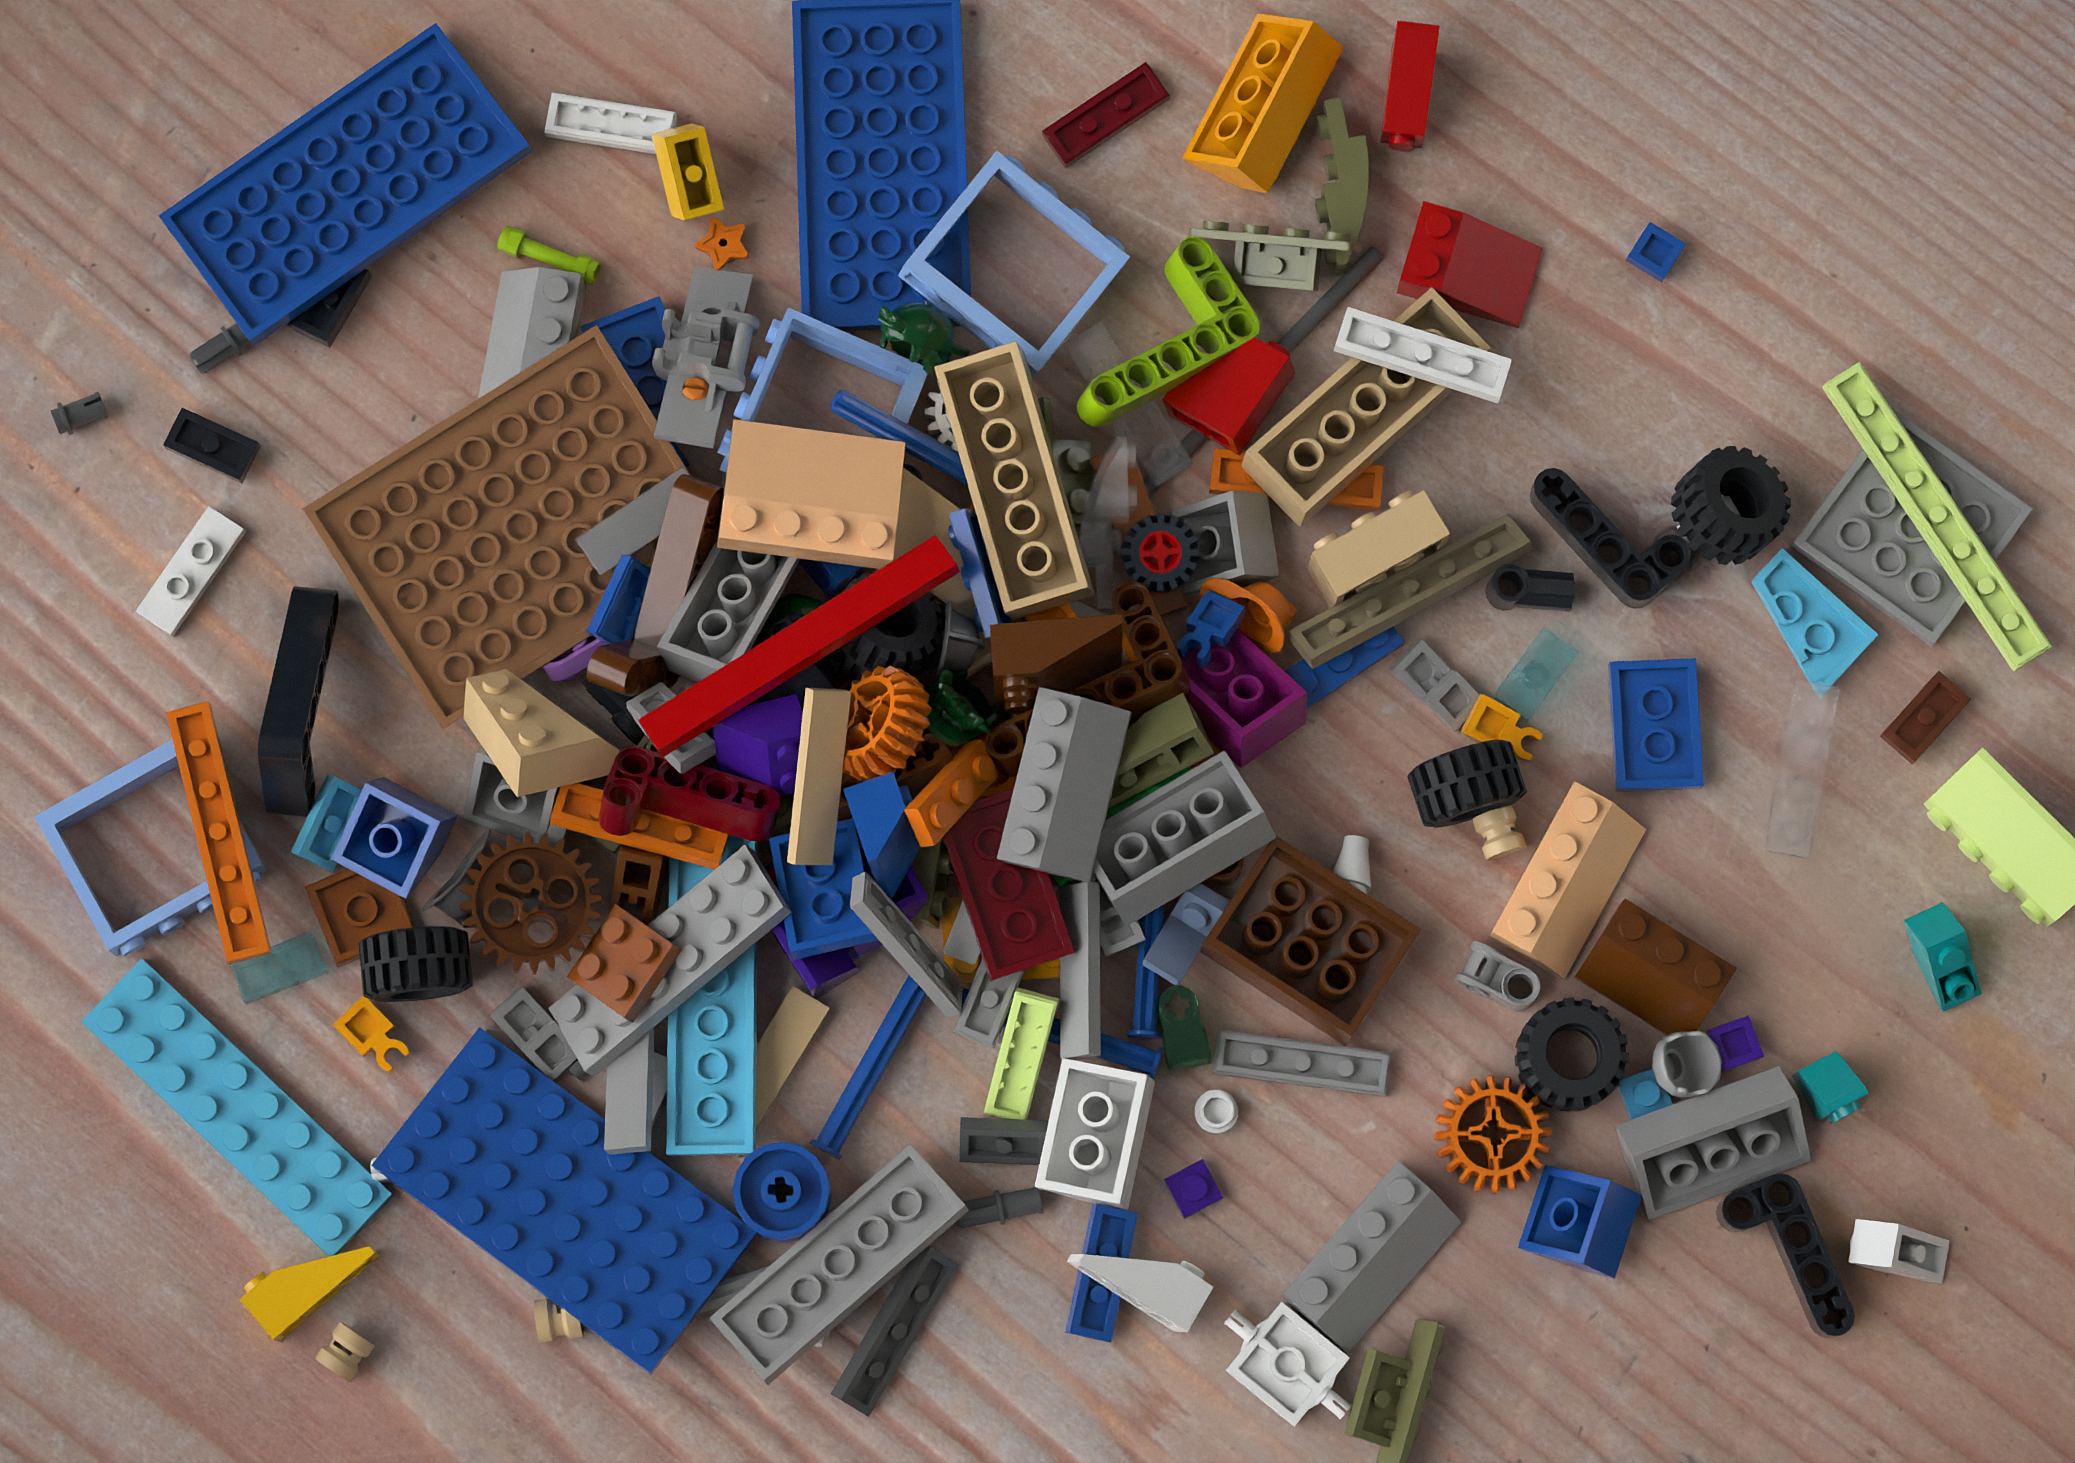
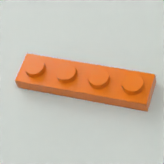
M1214 448L1209 494L1220 495L1232 490L1266 492L1241 467L1245 451L1237 455L1230 450ZM1371 464L1325 506L1379 511L1384 466ZM1267 494L1268 500H1273V499Z
M579 783L560 787L550 817L551 825L714 870L720 866L729 834L643 809L637 827L633 832L623 836L612 835L605 832L598 821L603 790Z

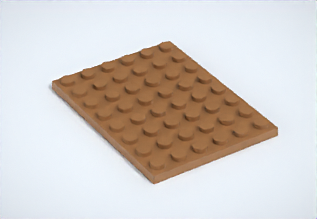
M597 325L302 508L443 729L464 716L466 678L507 669L523 679L591 636L586 631L617 565L599 575L575 539L681 467H684L689 476H691L670 441L654 439L657 420ZM659 536L630 556L651 568Z

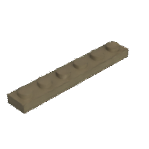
M1506 514L1289 630L1290 641L1313 670L1490 575L1499 567L1510 564L1531 553V540L1510 515Z

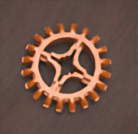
M878 665L873 672L866 670L862 675L861 681H852L843 772L859 781H867L890 772H894L895 775L897 768L905 769L906 760L909 756H916L915 748L919 742L925 741L922 733L930 725L926 717L932 710L927 704L930 694L923 689L924 685L916 677L900 668L892 666L884 668Z
M1494 1075L1486 1077V1089H1481L1477 1078H1472L1469 1081L1472 1094L1468 1095L1461 1086L1456 1087L1454 1094L1460 1103L1457 1104L1453 1100L1446 1098L1442 1106L1452 1113L1451 1116L1444 1114L1436 1116L1435 1122L1439 1125L1447 1126V1131L1435 1132L1433 1138L1436 1141H1447L1448 1146L1442 1147L1436 1152L1437 1156L1443 1158L1451 1154L1454 1158L1445 1167L1447 1173L1453 1172L1458 1166L1464 1170L1458 1178L1459 1184L1464 1185L1470 1175L1476 1177L1474 1183V1191L1480 1192L1484 1187L1485 1180H1489L1491 1193L1498 1194L1501 1188L1500 1180L1503 1179L1509 1191H1514L1517 1189L1514 1175L1518 1174L1525 1183L1530 1182L1532 1175L1526 1166L1529 1165L1536 1170H1541L1544 1163L1534 1156L1535 1153L1547 1155L1551 1151V1147L1540 1143L1539 1138L1551 1137L1553 1130L1551 1128H1539L1538 1123L1549 1118L1548 1111H1542L1536 1115L1534 1114L1532 1109L1541 1102V1099L1537 1096L1533 1097L1528 1103L1522 1099L1528 1090L1527 1085L1522 1084L1515 1094L1510 1092L1512 1078L1505 1077L1501 1089L1496 1088ZM1485 1100L1483 1122L1478 1126L1458 1129V1123L1464 1110L1478 1101ZM1498 1100L1514 1107L1523 1117L1527 1127L1511 1125L1505 1122L1501 1116L1500 1107H1498ZM1491 1120L1495 1124L1496 1131L1507 1134L1504 1139L1500 1138L1497 1141L1498 1145L1494 1148V1152L1490 1138L1478 1135L1482 1130L1486 1131L1489 1128L1487 1124ZM1518 1140H1528L1525 1153L1519 1162L1511 1167L1501 1169L1502 1152L1505 1144L1517 1142ZM1459 1142L1476 1144L1481 1147L1485 1153L1488 1169L1482 1168L1469 1160L1462 1151Z

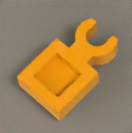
M1484 694L1479 695L1460 731L1461 734L1478 743L1489 740L1510 741L1515 757L1520 760H1531L1533 756L1522 749V739L1525 736H1529L1531 739L1539 741L1543 737L1542 733L1535 728H1518L1515 726L1521 714Z
M364 995L333 1024L338 1032L364 1058L374 1049L378 1065L390 1074L394 1071V1068L388 1064L386 1059L389 1051L398 1049L407 1058L411 1055L409 1048L403 1042L387 1037L396 1027Z

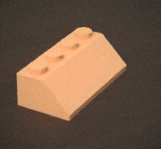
M1574 781L1488 939L1558 978L1565 980L1646 829L1614 802Z

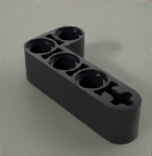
M1556 468L1545 469L1535 478L1530 491V501L1533 507L1625 606L1637 609L1648 605L1679 578L1689 564L1691 549L1687 541L1677 535H1665L1641 555L1579 486L1562 470ZM1555 485L1559 488L1557 496L1552 494L1545 497L1542 494L1545 486L1552 488ZM1571 500L1572 503L1566 507L1563 514H1559L1558 511L1561 505L1565 506L1567 501ZM1574 514L1584 515L1590 521L1591 528L1583 532L1576 531L1571 527L1569 517ZM1605 545L1613 546L1617 549L1620 560L1615 563L1604 562L1598 555V548ZM1663 549L1674 550L1680 557V564L1675 567L1664 565L1659 559V551ZM1631 577H1640L1648 584L1649 591L1643 595L1634 594L1628 588L1627 580Z
M1776 1174L1733 1191L1722 1198L1717 1205L1716 1215L1720 1225L1727 1231L1742 1232L1766 1222L1812 1330L1824 1338L1838 1337L1848 1332L1854 1324L1855 1315L1853 1307L1797 1180L1787 1174ZM1772 1184H1782L1787 1188L1789 1201L1786 1206H1776L1769 1199L1768 1191ZM1732 1200H1741L1747 1205L1749 1217L1745 1223H1737L1730 1218L1728 1206ZM1790 1224H1798L1806 1231L1807 1239L1803 1247H1794L1788 1242L1786 1230ZM1810 1264L1818 1266L1824 1273V1283L1818 1289L1811 1288L1804 1281V1270ZM1830 1290L1832 1291L1833 1297L1827 1298L1825 1301L1830 1311L1838 1310L1840 1312L1841 1318L1836 1321L1837 1329H1835L1833 1324H1824L1822 1317L1828 1313L1824 1301L1814 1304L1812 1297L1823 1295Z

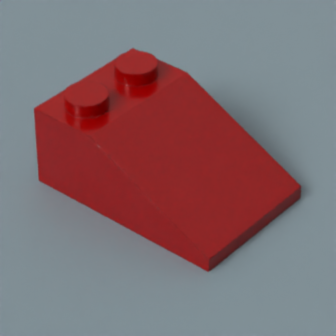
M1423 201L1399 281L1397 294L1419 299L1432 287L1456 311L1519 328L1542 247L1464 212Z

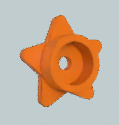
M713 217L710 219L709 234L695 243V249L710 255L716 271H720L726 263L732 262L735 259H747L749 254L741 243L746 226L743 223L725 226ZM721 240L727 241V245L724 247L720 246L719 243Z

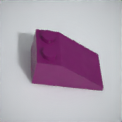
M1239 629L1233 634L1225 648L1213 643L1211 646V659L1203 668L1197 665L1196 656L1201 651L1199 649H1191L1183 659L1180 658L1190 681V688L1186 698L1199 716L1204 730L1211 741L1220 750H1225L1229 758L1240 768L1306 724L1307 692ZM1167 673L1164 675L1169 680L1171 677H1173L1175 673Z

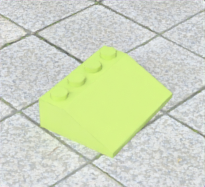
M1982 747L1923 804L1929 809L1927 816L1940 830L1946 831L1949 829L1960 840L1958 847L1970 860L1974 862L1980 860L1991 871L1989 877L1999 889L2005 893L2011 891L2022 902L2020 908L2029 919L2036 924L2043 922L2048 927L2075 905V838Z

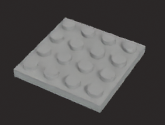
M1892 409L1995 561L2033 508ZM1862 449L1791 547L1932 647L1966 600L1864 449Z

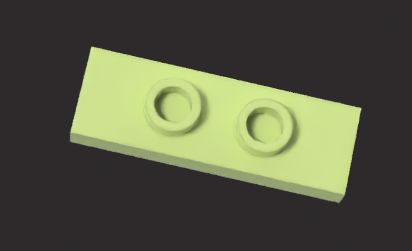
M1016 988L984 1109L985 1114L1003 1119H1028L1059 998Z

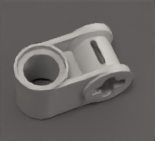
M1473 941L1470 946L1473 951L1462 973H1457L1453 980L1463 988L1482 997L1489 998L1511 1010L1525 1011L1532 1007L1540 991V981L1536 973L1507 958L1494 948ZM1482 962H1486L1480 975L1476 977L1475 975L1477 974ZM1514 979H1523L1530 984L1532 993L1529 997L1519 1000L1510 995L1507 985Z

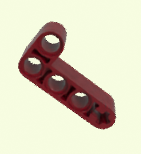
M632 746L620 750L614 760L604 785L598 821L601 828L609 834L617 836L628 835L637 827L643 809L742 839L760 842L769 839L775 831L780 807V796L774 788L702 765H696L685 773L680 774L658 752Z

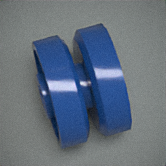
M785 1142L762 1145L746 1156L736 1171L732 1190L736 1210L746 1225L764 1239L782 1243L800 1240L820 1223L829 1213L832 1198L829 1176L816 1156L800 1145ZM780 1186H788L792 1192L791 1196L786 1195L787 1201L785 1202L778 1201L775 1196V1191Z

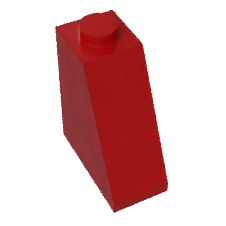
M1397 20L1391 49L1380 143L1389 144L1391 149L1412 151L1414 147L1422 148L1426 131L1439 25Z
M1253 337L1167 392L1162 400L1168 415L1235 454L1240 455L1295 375L1290 353L1274 341H1269L1266 344Z

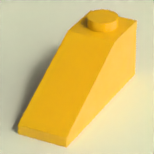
M368 1246L274 1270L269 1275L263 1271L245 1285L244 1289L247 1293L239 1300L272 1340L280 1342L381 1255L376 1249Z

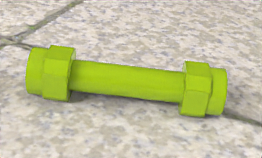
M505 226L497 244L498 250L510 256L518 258L520 254H523L564 271L580 273L584 283L591 286L595 283L601 267L600 261L594 260L585 254L580 253L577 258L528 239L526 231L515 227Z

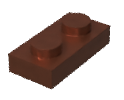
M1938 671L1880 737L1913 765L1969 703L1971 698Z

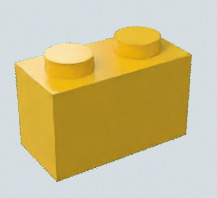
M690 123L653 133L652 138L671 216L685 221L724 210L705 127Z

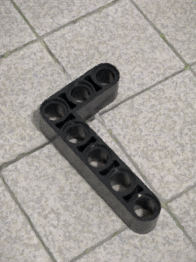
M294 586L291 592L258 740V762L266 813L307 817L315 801V777L310 741L338 617L339 593L337 590Z

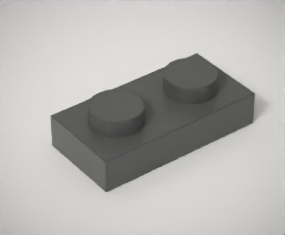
M961 1117L959 1162L1039 1165L1048 1121Z

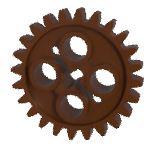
M525 832L523 844L517 845L515 839L510 834L507 835V848L504 850L495 842L491 843L493 854L491 859L482 854L477 855V860L482 867L481 871L468 868L467 875L475 883L474 885H461V892L472 898L469 901L460 903L459 907L461 911L472 912V916L464 920L462 925L463 928L476 927L477 931L470 938L471 944L485 941L486 945L482 951L484 958L491 955L494 951L499 954L497 967H502L510 959L513 960L514 973L518 974L523 963H529L532 975H536L539 962H545L547 968L552 972L555 970L554 958L558 956L565 963H571V956L568 951L571 947L583 953L585 946L579 939L581 935L590 938L594 937L595 931L587 925V921H600L601 914L590 909V906L602 903V896L590 894V890L599 885V879L585 878L584 875L588 873L592 865L590 862L579 866L575 863L580 853L579 849L573 850L568 855L563 853L564 839L559 840L553 848L548 846V833H544L539 844L532 842L530 832ZM514 865H528L534 872L533 879L527 884L520 885L514 883L509 877V870ZM557 883L566 884L571 888L573 897L565 904L554 903L548 896L550 887ZM502 884L514 893L527 899L532 893L539 896L538 904L541 907L564 915L566 921L561 923L538 908H533L530 913L523 911L524 902L522 900L497 891L495 886ZM498 902L507 903L512 907L514 915L506 923H497L489 916L491 906ZM536 922L547 923L553 930V936L545 943L534 942L528 935L529 927Z

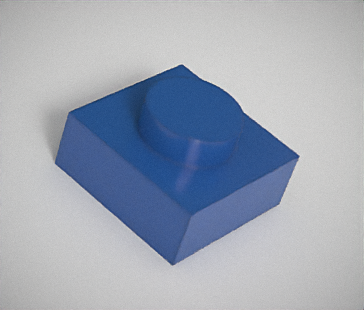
M1649 222L1627 256L1626 261L1662 283L1686 243Z

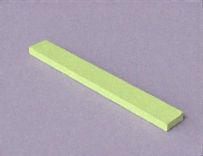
M1858 362L1826 382L1822 389L2013 672L2049 650L2052 645L1861 363Z

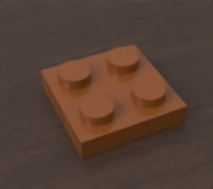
M615 904L567 975V978L623 1018L633 1023L682 949Z

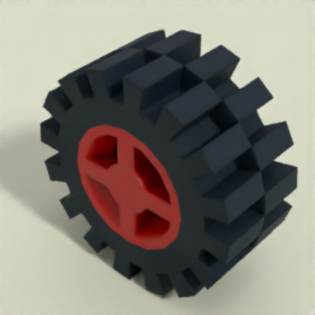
M1157 513V515L1143 517V519L1131 526L1123 540L1122 562L1126 573L1133 581H1138L1145 585L1149 591L1168 592L1179 588L1191 578L1197 567L1199 547L1196 535H1194L1187 523H1184L1176 516Z

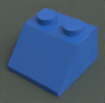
M894 772L843 789L874 879L890 899L893 898L921 849L904 811L912 802V796L908 785L898 786Z
M385 777L365 782L331 860L405 899L409 898L440 856L458 816Z
M1545 1165L1518 1248L1582 1271L1615 1279L1642 1195L1608 1179Z

